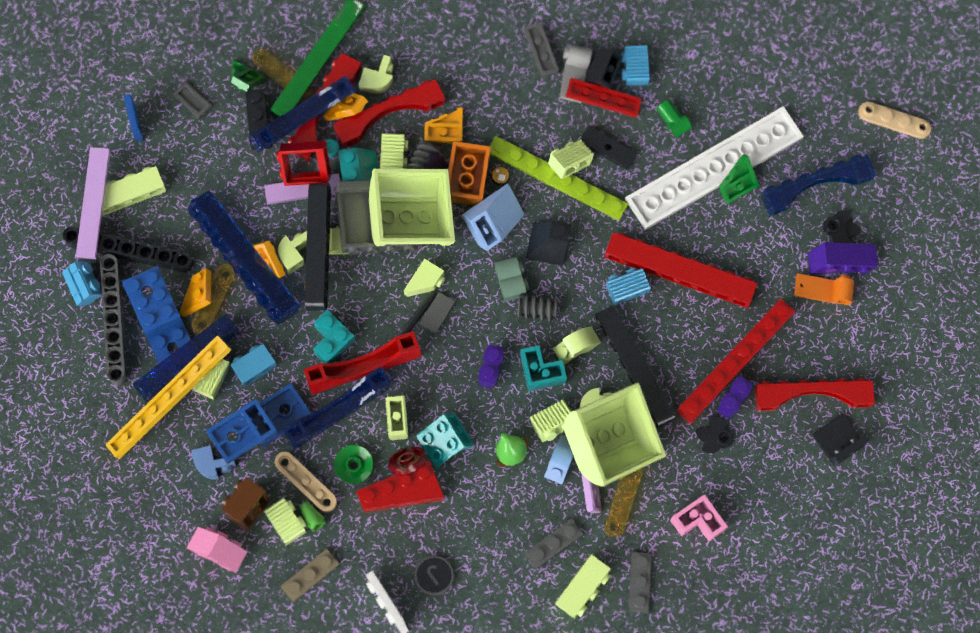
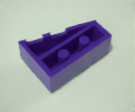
M824 242L808 252L810 275L852 272L867 274L878 266L875 244Z

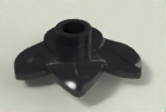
M838 211L834 217L827 218L824 221L823 231L832 237L834 243H850L849 238L860 232V228L849 221L850 211ZM830 224L835 226L834 230L829 229Z
M715 415L710 416L709 426H703L695 430L697 437L704 442L702 451L706 453H716L720 448L726 449L732 445L734 440L732 433L726 429L725 421ZM725 436L727 441L721 442L720 437Z

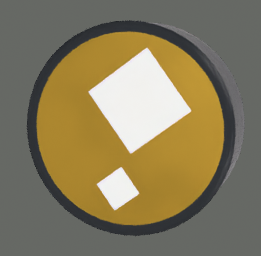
M498 166L493 169L491 179L498 186L506 185L510 180V172L506 167Z

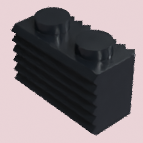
M613 48L597 49L590 69L586 74L585 82L610 89L623 57Z

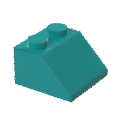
M361 148L338 150L342 181H368L372 178L373 169H379L376 151Z

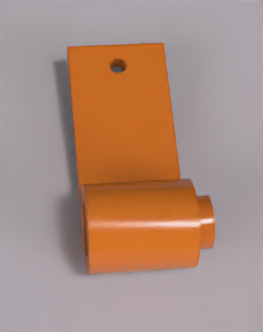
M796 274L794 296L843 305L852 304L854 280L850 276L840 275L839 278L830 280Z

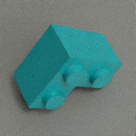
M328 310L314 322L315 329L324 339L313 351L314 355L323 363H333L355 342L354 335Z
M540 346L520 349V359L528 392L566 384L567 376L563 360L544 364Z

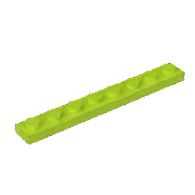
M497 136L494 137L490 144L491 156L620 221L628 206V203L573 175L561 179L548 162Z

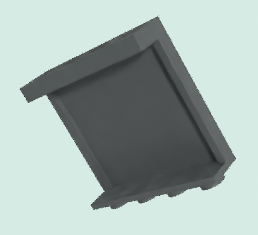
M371 180L341 181L337 183L334 189L342 253H348L349 255H356L360 252L375 254L379 251L394 253L397 250L413 252L418 248L420 244H386L385 246H376L372 239L369 208Z

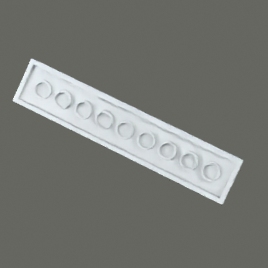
M781 107L628 195L625 200L643 228L647 230L719 188L721 182L743 154L749 156L752 167H755L802 140L804 136L785 108Z

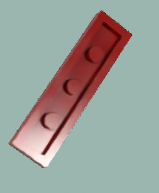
M570 78L565 97L635 118L638 116L642 99L574 78Z

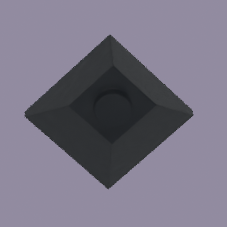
M553 220L534 222L526 259L563 266L571 224Z

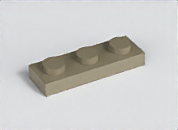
M326 549L280 587L291 601L295 602L340 564Z

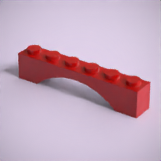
M342 53L339 58L334 60L331 73L326 74L323 80V87L316 91L315 101L307 107L304 120L299 121L296 128L297 132L295 136L292 135L288 143L317 141V123L322 109L336 93L354 84L362 70L361 62ZM315 152L291 154L310 162Z
M436 79L432 81L427 80L416 88L406 89L403 94L390 96L387 101L374 103L369 109L362 110L348 118L338 119L333 124L334 131L343 149L361 142L370 126L383 116L405 109L431 111L444 105L445 97Z
M414 331L393 338L387 344L363 356L341 362L320 363L305 368L303 371L311 394L314 395L422 356Z
M858 378L855 381L837 379L836 382H828L827 379H821L815 383H809V380H800L798 383L779 381L778 384L763 381L759 382L754 388L756 411L776 410L790 399L809 394L831 396L845 402L852 408L872 407L875 403L873 381H867L866 378Z

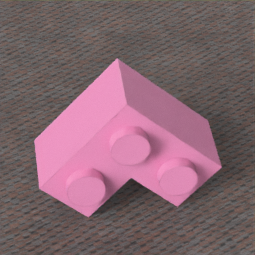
M705 495L672 516L670 520L681 536L698 526L708 541L717 537L728 527Z
M198 527L187 546L189 550L199 556L209 559L235 573L247 554V551L241 548V543L233 539L229 541L227 540L228 535L209 527L206 530Z

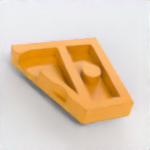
M346 91L322 116L327 121L352 116L361 112L368 101L364 96Z
M463 107L457 108L452 113L443 114L437 119L425 122L424 141L428 143L453 144V141L462 143Z
M269 240L246 247L249 253L254 251L259 259L256 262L265 271L270 280L286 275L283 270V264L279 261L275 248Z
M207 268L196 273L191 278L179 312L183 317H187L211 303V271Z

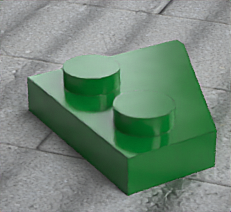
M234 59L231 69V83L236 85L239 90L247 92L264 81V75Z
M743 154L719 185L722 197L727 204L759 186L748 155Z

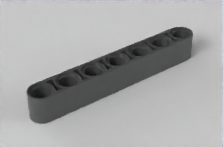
M106 254L100 260L107 376L111 383L115 386H121L127 380L120 264L114 255ZM115 262L112 268H106L107 263ZM110 280L116 281L115 285L111 287L107 286V283ZM110 299H117V302L115 304H108ZM112 317H118L117 322L109 323ZM119 335V339L116 342L110 341L112 336ZM114 354H121L118 360H112ZM116 372H121L122 376L119 379H113V375Z

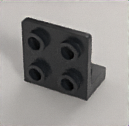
M841 414L812 434V437L834 467L863 448L870 441L866 435L859 436L844 414Z

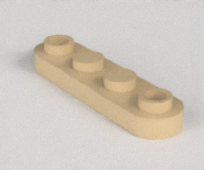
M864 102L858 110L860 118L864 121L919 139L926 138L931 132V125L928 121L872 102ZM867 108L871 110L870 113L866 111ZM919 126H923L925 130H921Z
M281 452L276 456V468L323 512H331L335 509L337 500L334 494L293 455L288 452ZM285 459L289 461L287 466L281 464ZM325 499H329L331 503L330 505L325 506L323 504V501Z

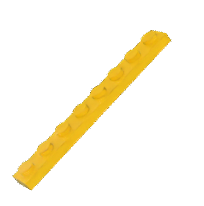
M218 335L105 444L117 459L124 456L231 351L229 346Z

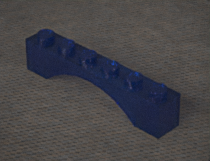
M345 75L248 136V139L257 153H259L356 91Z
M856 155L850 161H839L833 167H822L816 170V173H805L799 176V179L793 181L788 179L782 182V185L776 187L771 185L764 189L761 198L770 217L787 211L790 204L799 194L814 185L825 182H842L857 186L873 180L876 173L868 155Z
M227 314L223 315L132 384L146 403L149 402L217 335L227 343L239 334L238 328Z
M380 366L364 376L357 384L329 404L297 419L283 428L282 431L295 450L392 388V382Z

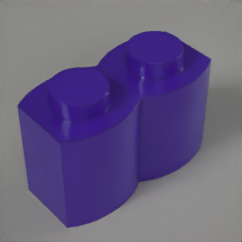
M488 345L486 348L484 363L479 370V386L490 389L495 387L498 381V372L503 363L504 351L502 347Z
M742 376L738 377L731 385L728 393L722 398L717 412L727 419L732 418L738 411L741 403L749 395L752 383Z

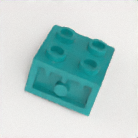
M455 412L443 414L417 434L418 440L435 467L441 466L459 451L469 449L475 445Z

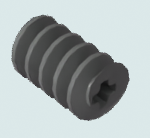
M420 141V144L416 147L417 151L413 153L414 157L410 159L411 164H408L407 169L433 168L434 164L430 161H437L434 154L439 155L440 151L432 144Z
M526 294L523 299L519 296L517 316L520 318L524 313L525 319H528L530 314H532L533 320H536L539 315L541 321L547 316L548 322H551L553 317H556L558 299H555L553 304H551L550 298H547L544 303L541 296L538 301H536L534 295L530 300H528Z

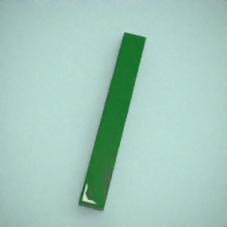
M358 0L345 1L271 107L273 113L286 120L290 117L364 10L365 4Z

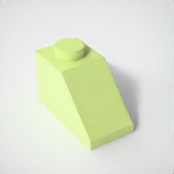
M424 259L404 289V295L408 297L434 291L436 287L440 288L445 281L443 277L444 270Z

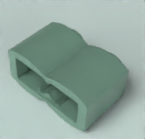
M517 257L494 263L504 302L518 299L519 296L524 297L525 294L527 295L526 291L529 290L527 279L523 280L521 273H524L522 262H518Z

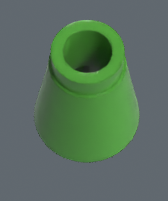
M309 501L304 502L299 507L308 529L314 532L325 525L324 516Z

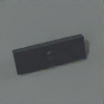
M588 126L580 139L589 149L625 170H628L637 156V153L591 126Z

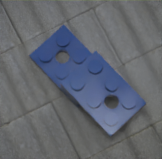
M158 266L122 281L163 374L191 362L197 356L196 350ZM146 287H150L153 289V292L150 296H144L142 294L143 290ZM172 343L179 346L178 351L175 353L168 351V346Z
M290 383L260 403L254 399L207 429L206 432L225 462L229 464L258 444H261L262 447L267 446L312 417V414ZM284 405H288L291 408L290 412L286 415L280 413V408ZM231 432L239 434L238 439L234 442L228 440V435Z

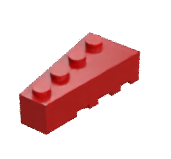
M429 461L425 462L421 468L414 472L402 475L396 474L356 491L364 513L444 501V495Z

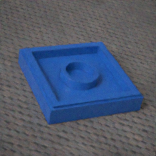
M130 94L123 95L136 142L143 141L138 112L133 98Z

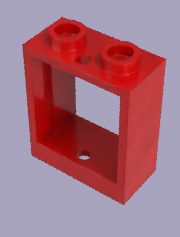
M326 141L281 144L276 157L277 162L281 164L280 178L283 179L284 186L308 185L310 183L330 181L332 172ZM316 152L318 172H291L288 154Z

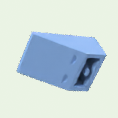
M506 184L463 213L462 217L477 244L488 251L500 243L525 214L509 184Z

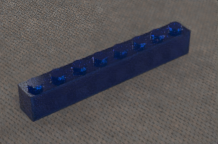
M210 190L192 199L188 207L190 216L199 223L201 230L209 236L213 246L219 249L224 260L230 263L235 274L244 281L246 288L254 294L258 304L265 308L269 318L279 325L293 317L300 307Z

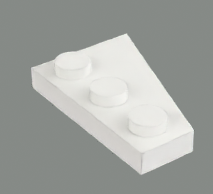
M371 571L366 574L369 581L366 585L372 594L376 592L378 596L376 601L381 609L385 607L388 613L385 615L391 624L395 623L400 633H407L408 629L400 613L374 572Z

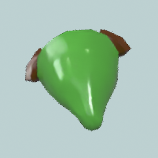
M502 433L496 443L497 465L508 467L522 462L529 446L528 437L520 438L516 435Z

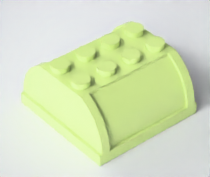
M373 169L369 189V208L372 239L376 246H385L386 244H440L442 246H450L454 244L455 235L448 169Z
M639 383L629 385L615 393L570 412L565 419V434L578 468L589 481L596 485L605 486L666 456Z

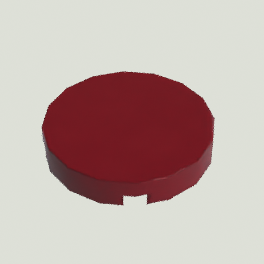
M415 446L411 447L412 450L401 449L389 458L388 467L393 474L397 475L414 472L425 464L427 460L425 451Z

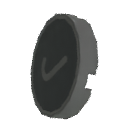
M429 556L422 559L415 570V582L418 588L428 595L445 593L451 587L454 579L451 564L445 558L439 556Z

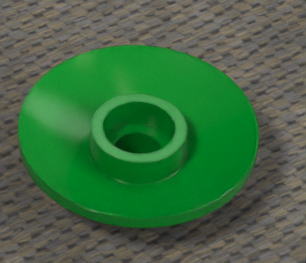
M350 445L338 452L334 460V469L342 481L349 484H358L370 476L373 470V459L365 448L358 445ZM351 463H357V468L352 469L350 467Z

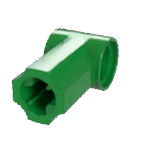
M671 99L664 101L657 107V111L667 123V128L672 131L675 139L692 129L688 118L680 114Z

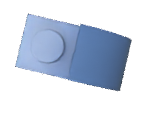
M560 436L544 476L560 484H563L574 457L567 437Z
M211 446L191 450L197 470L208 479H219L217 471L227 473L232 471L233 467H236L235 460L229 464L223 458L215 460Z

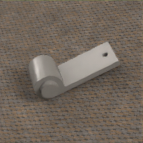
M571 44L569 47H565L563 58L566 60L560 99L581 103L580 101L567 98L565 95L570 78L585 82L592 49Z

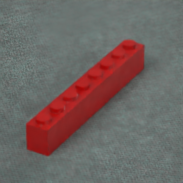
M621 232L612 233L604 258L632 268H643V271L745 308L749 307L757 283L749 277L741 278L732 271L725 270L724 272L712 264L705 265L699 263L700 261L695 258L688 259L682 257L678 252L665 251L661 246L648 245L641 239L634 240L628 238L626 234Z
M780 299L679 406L677 413L691 425L795 313V310L784 300Z

